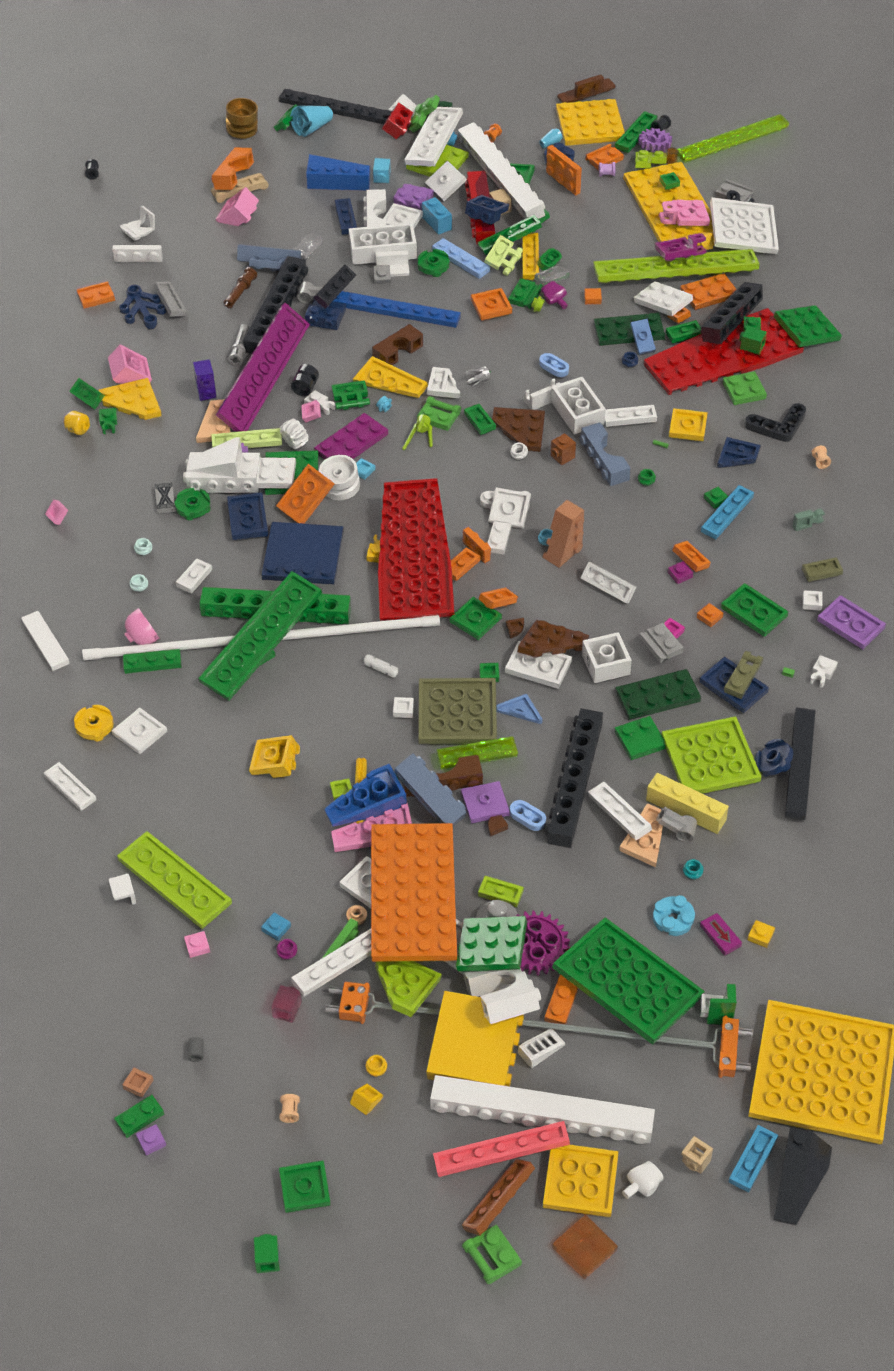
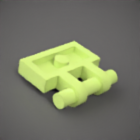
M500 235L484 263L496 270L503 266L505 268L503 274L508 276L514 270L515 263L522 257L523 249L520 247L516 250L512 249L514 243ZM507 255L511 256L510 261L505 259Z

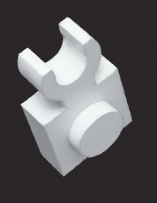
M316 390L304 399V404L317 400L320 403V409L326 415L330 414L329 408L335 410V403L328 401L327 396Z
M820 655L813 667L810 684H813L815 680H819V687L822 688L825 684V678L830 680L838 662Z

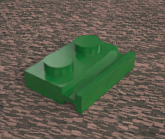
M520 278L508 298L509 303L520 307L527 306L528 309H531L534 298H537L541 292L542 284L537 285L536 282Z

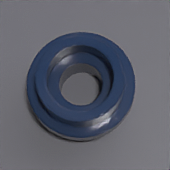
M626 352L622 356V364L627 367L636 366L638 364L637 354Z

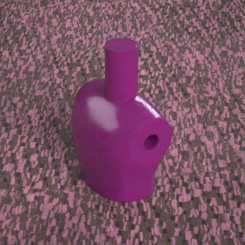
M551 281L541 289L549 305L557 302L562 309L568 307V304L563 300L567 295V291L563 286L555 281Z

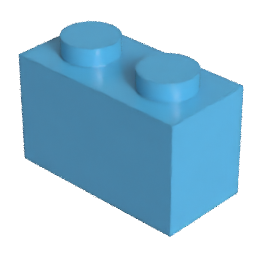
M436 197L422 202V218L438 235L452 230V214Z

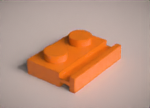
M608 144L586 154L585 160H589L590 164L599 171V163H617L623 160L624 155L615 147H611V144Z
M108 281L76 289L84 309L115 301V296Z

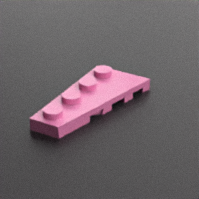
M408 803L401 805V808L397 810H387L378 817L374 818L371 816L366 818V821L359 824L352 823L331 831L334 852L371 847V824H412Z

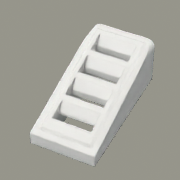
M549 1029L519 1045L518 1054L532 1069L565 1046V1042L553 1029ZM551 1036L557 1043L553 1044L548 1038ZM543 1041L549 1045L548 1048L542 1043ZM539 1045L542 1051H539L536 1046Z

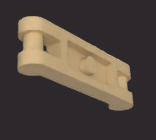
M261 173L238 179V183L233 190H216L213 187L211 193L218 203H222L225 199L234 196L245 187L251 192L260 188L265 190L269 184Z

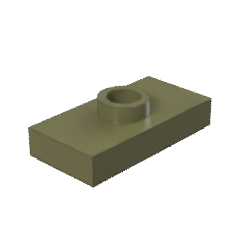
M837 557L802 564V571L808 582L843 575V568Z

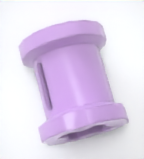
M612 162V164L599 163V177H602V175L615 176V162Z

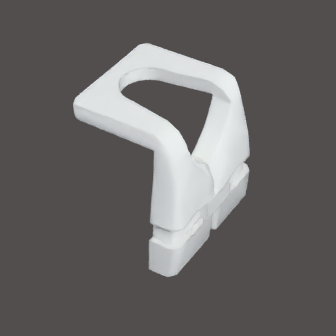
M141 206L140 219L120 225V230L134 241L139 240L140 237L143 238L154 231L155 215L144 206ZM147 213L150 218V227H140L144 223Z

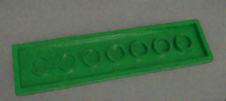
M291 571L198 678L199 682L230 701L322 594V589Z

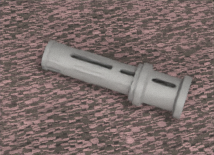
M246 324L240 325L235 344L230 349L231 354L228 356V362L232 366H240L243 362L242 356L246 352L243 339L250 328Z

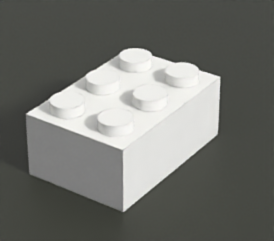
M583 377L552 386L551 402L573 434L580 433L581 428L599 422L602 425L605 424L606 409Z

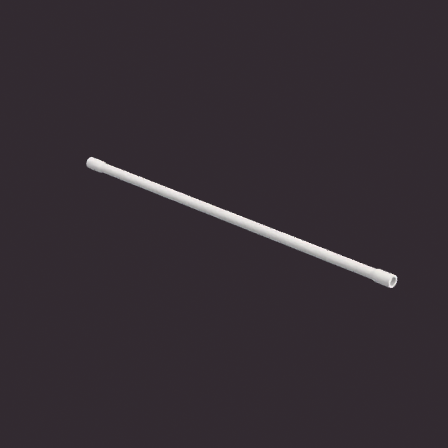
M439 615L296 629L290 630L282 640L440 626ZM235 636L102 649H83L82 653L83 660L86 661L133 653L227 646Z

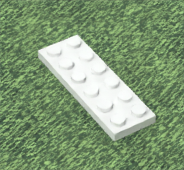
M437 107L436 110L429 114L405 158L406 165L428 167L436 165L463 114L462 108Z

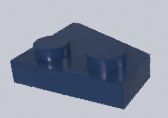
M727 437L717 467L723 468L756 463L761 445Z

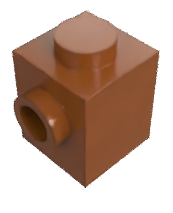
M564 433L551 441V457L559 464L564 465L575 458L576 442Z

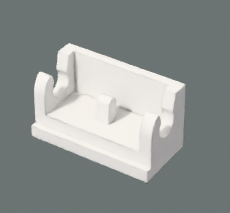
M555 379L550 381L549 387L529 394V390L524 391L523 401L531 410L552 403L551 388L555 386Z

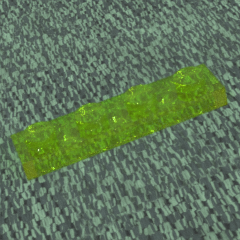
M514 736L437 749V756L440 768L445 769L455 767L459 757L478 755L480 762L516 757L518 756V750Z

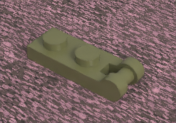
M745 651L725 685L724 692L742 699L761 667L764 657L759 655L756 657L751 655V652Z

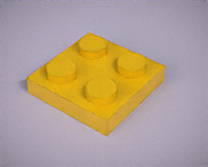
M673 408L669 437L704 441L708 412Z

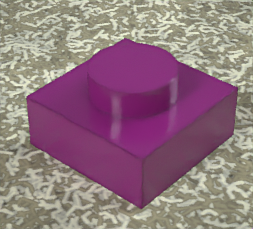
M684 561L668 567L667 573L677 584L693 578L692 570Z

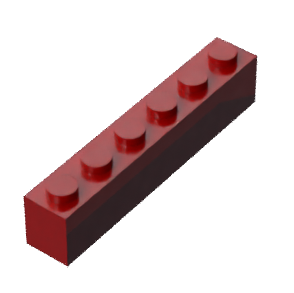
M486 171L467 172V180L464 182L467 201L480 195L490 198ZM469 216L472 238H475L476 245H478V242L495 234L494 223L487 224L481 219H473Z

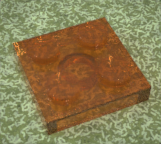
M585 1214L552 1244V1248L577 1273L586 1279L618 1250V1245Z

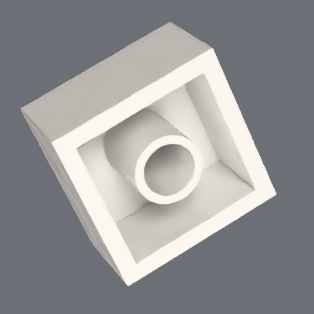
M619 632L583 640L582 657L594 683L630 675L632 660Z

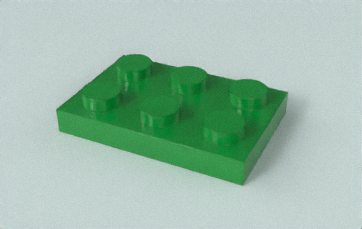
M746 583L721 603V609L764 637L787 618L789 612Z

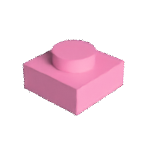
M317 400L302 405V419L305 422L321 417L320 403Z
M53 499L45 515L54 524L60 525L68 509L59 500Z
M204 931L184 937L190 958L210 953Z

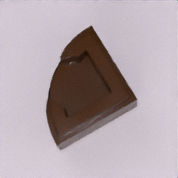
M524 618L506 621V628L510 639L522 633Z
M502 815L493 816L489 819L488 832L490 837L508 830V824Z

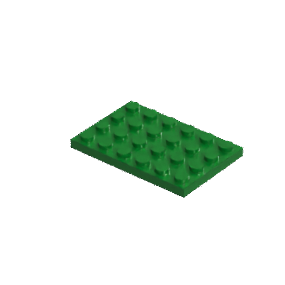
M606 917L559 957L552 966L555 971L652 1045L691 1009L705 992Z

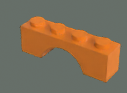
M234 147L212 174L211 180L216 190H233L238 183L236 172L249 169L254 163L252 148Z

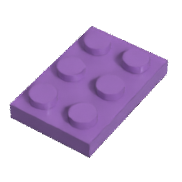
M841 595L819 614L817 618L818 622L862 650L886 626V623Z

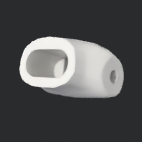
M650 1161L634 1167L627 1174V1179L631 1185L622 1191L624 1197L628 1199L637 1191L649 1197L663 1180V1174Z

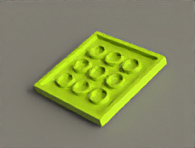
M736 716L662 731L661 735L666 744L665 747L679 783L703 794L761 782V774Z

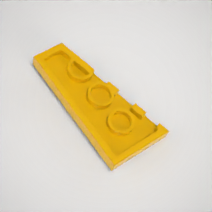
M373 356L353 378V382L365 380L368 387L419 398L428 387L426 381Z

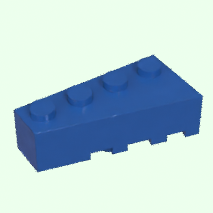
M309 154L306 172L307 189L367 191L370 188V166Z

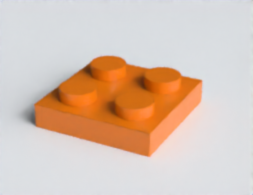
M502 288L471 294V301L481 320L512 314V307Z

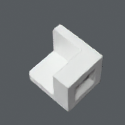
M129 874L109 879L114 900L130 897L132 905L136 904Z

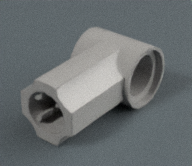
M302 282L297 299L301 303L314 301L313 297L322 287L314 286L310 282Z
M667 807L661 809L656 821L675 832L678 840L682 842L693 841L697 820L692 816H681Z

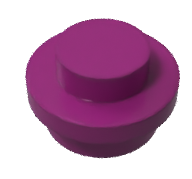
M284 939L279 942L276 950L280 958L291 959L296 956L298 948L292 940Z

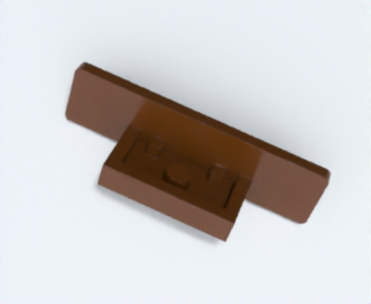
M600 74L575 82V89L557 95V98L562 103H572L615 89L616 85L610 78L604 79Z

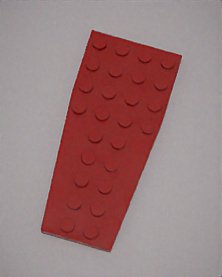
M766 308L747 316L761 317V330L767 332L765 346L759 355L740 349L741 342L739 338L741 332H744L742 321L722 344L702 342V335L700 334L644 359V366L666 393L672 395V391L678 389L682 392L692 385L699 387L702 386L703 382L709 380L712 383L716 382L722 376H734V373L739 371L743 374L803 353L804 347H799L773 317L774 314L770 309Z
M437 478L384 483L378 564L380 621L439 615V617H451L455 614L452 566Z

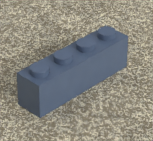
M412 753L395 768L394 773L438 823H453L454 827L465 817V805L460 800L456 801L454 799L452 791L438 781L439 777L434 771H429L425 767L426 763L420 756L416 757Z

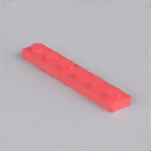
M561 1121L433 1153L438 1177L570 1145L565 1122Z

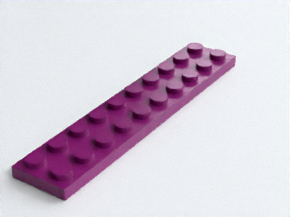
M286 303L280 307L216 413V416L235 432L248 431L310 325Z

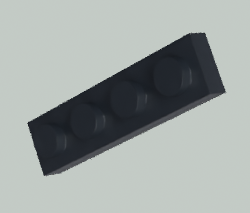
M344 264L313 298L326 309L357 275Z

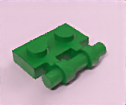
M365 380L331 385L334 402L341 401L335 403L336 410H348L351 407L363 408L365 405H370L369 398L363 399V397H368Z

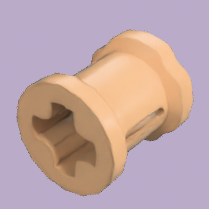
M820 445L813 448L811 452L812 456L816 459L815 464L817 468L824 469L830 466L831 459L826 454V447Z
M295 1094L282 1095L280 1097L282 1104L280 1120L285 1123L297 1122L299 1120L297 1106L300 1103V1097Z

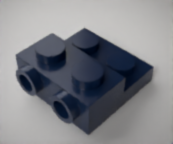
M480 195L467 201L465 214L473 219H481L487 224H493L500 220L502 213L508 211L509 204Z
M314 299L312 305L309 304L305 320L310 324L309 326L338 330L346 311V304L331 302L325 309Z

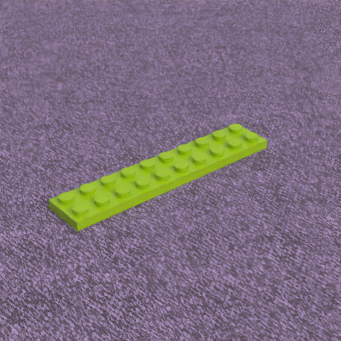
M753 249L706 252L702 255H691L689 258H675L673 261H667L662 256L593 261V268L598 282L608 283L610 281L623 282L632 279H657L658 277H687L695 274L750 272L758 270L760 263Z

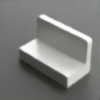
M408 250L375 252L376 266L390 265L391 277L409 275Z

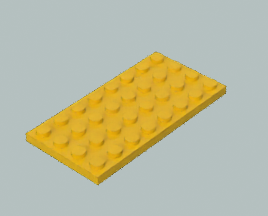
M682 162L623 174L624 181L658 242L683 237L688 239V235L711 232L713 246H715L711 211ZM674 172L680 180V186L665 190L659 181L660 175ZM672 200L703 201L710 219L709 226L678 225L677 220L676 224H663L659 218V213L664 212L662 203Z

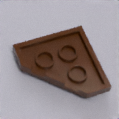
M494 407L492 420L496 424V428L502 429L503 434L510 440L526 445L528 451L541 452L545 419L544 410Z
M536 620L518 645L517 652L532 657H542V653L547 652L555 655L566 653L567 649L581 651L583 640H588L589 635L581 631L567 629L564 626L553 625L544 620Z

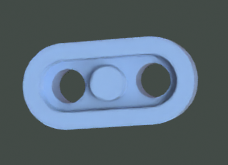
M544 353L540 356L539 365L541 368L556 377L561 378L568 375L569 364L551 353Z
M517 800L510 805V816L530 830L540 831L546 826V815L529 803Z

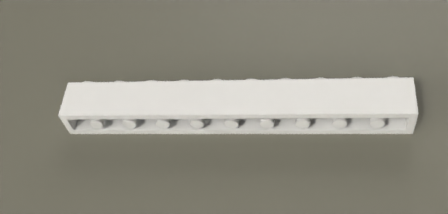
M473 122L458 129L461 143L483 170L486 171L499 189L504 188L512 199V205L524 219L535 215L538 219L544 217V202L538 199L535 191H531L529 184L525 183L522 176L517 174L516 169L510 166L508 159H505L502 152L497 150L495 144L490 142L488 135H484L481 127H478Z
M435 1075L430 1098L431 1109L440 1113L452 1112L460 1116L471 1115L484 1120L497 1119L504 1123L516 1122L529 1127L534 1125L545 1126L564 1121L566 1130L569 1133H586L593 1137L605 1136L611 1137L614 1140L624 1139L634 1141L637 1144H650L655 1109L438 1075Z

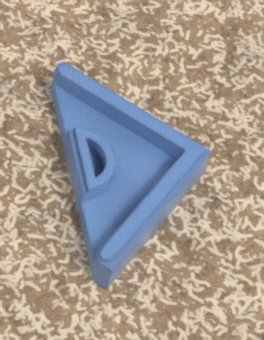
M527 694L496 705V712L538 724L542 723V717Z

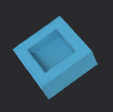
M274 912L261 926V929L264 933L279 941L291 927V922Z

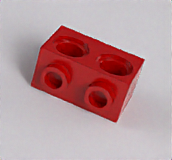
M398 102L382 130L398 139L400 135L403 136L407 131L413 112Z

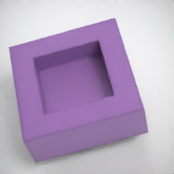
M156 1124L136 1134L146 1156L166 1146V1142Z

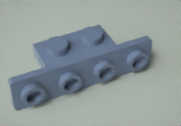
M239 244L237 248V260L249 262V266H254L255 269H263L265 267L270 268L271 271H279L287 256L301 258L300 250Z

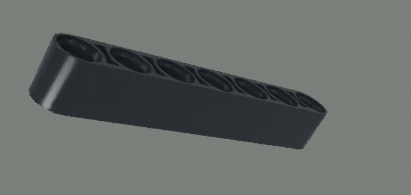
M799 707L795 709L791 746L793 758L790 762L791 767L789 769L785 818L804 821L806 819L816 713L814 709Z

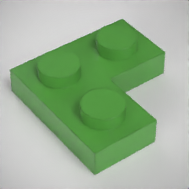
M434 95L416 106L409 128L413 133L422 128L427 115L437 109L440 97Z

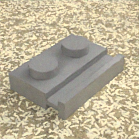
M726 179L725 183H722L716 190L715 196L725 199L728 191L735 190L740 194V200L747 202L751 195L754 194V189Z
M664 623L647 629V632H641L639 635L641 641L659 663L664 659L668 660L683 653L684 647Z

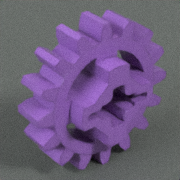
M646 129V132L642 131L639 134V145H641V148H645V150H651V152L660 150L665 152V149L669 150V147L672 145V136H670V133H665V130Z

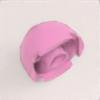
M139 608L127 617L125 621L127 632L124 634L130 643L134 641L138 645L152 644L160 639Z

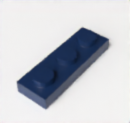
M350 198L335 200L342 235L349 234L350 228H357Z

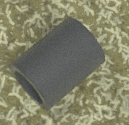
M192 1037L189 1039L188 1059L190 1061L199 1062L203 1060L204 1040L202 1038Z

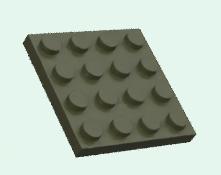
M419 678V744L497 743L496 678Z

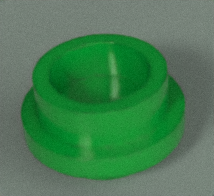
M643 469L638 475V481L643 485H651L656 480L654 472L650 469Z

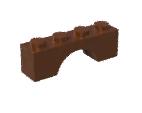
M478 755L459 757L456 766L452 770L445 773H436L439 777L438 781L452 791L483 785V771ZM402 783L406 797H415Z

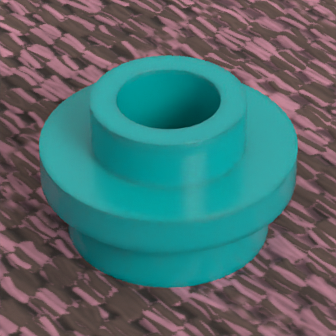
M696 859L688 860L683 866L684 875L690 879H698L703 874V866Z

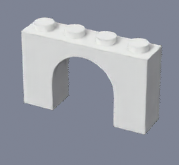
M521 968L519 970L463 971L467 992L471 996L481 997L484 1016L490 1024L540 1009V991L534 987L531 979L528 980L525 971H521Z

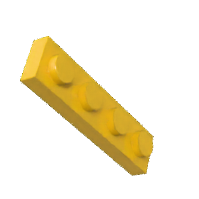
M530 233L522 237L523 279L539 280V266L537 264L539 260L538 233Z

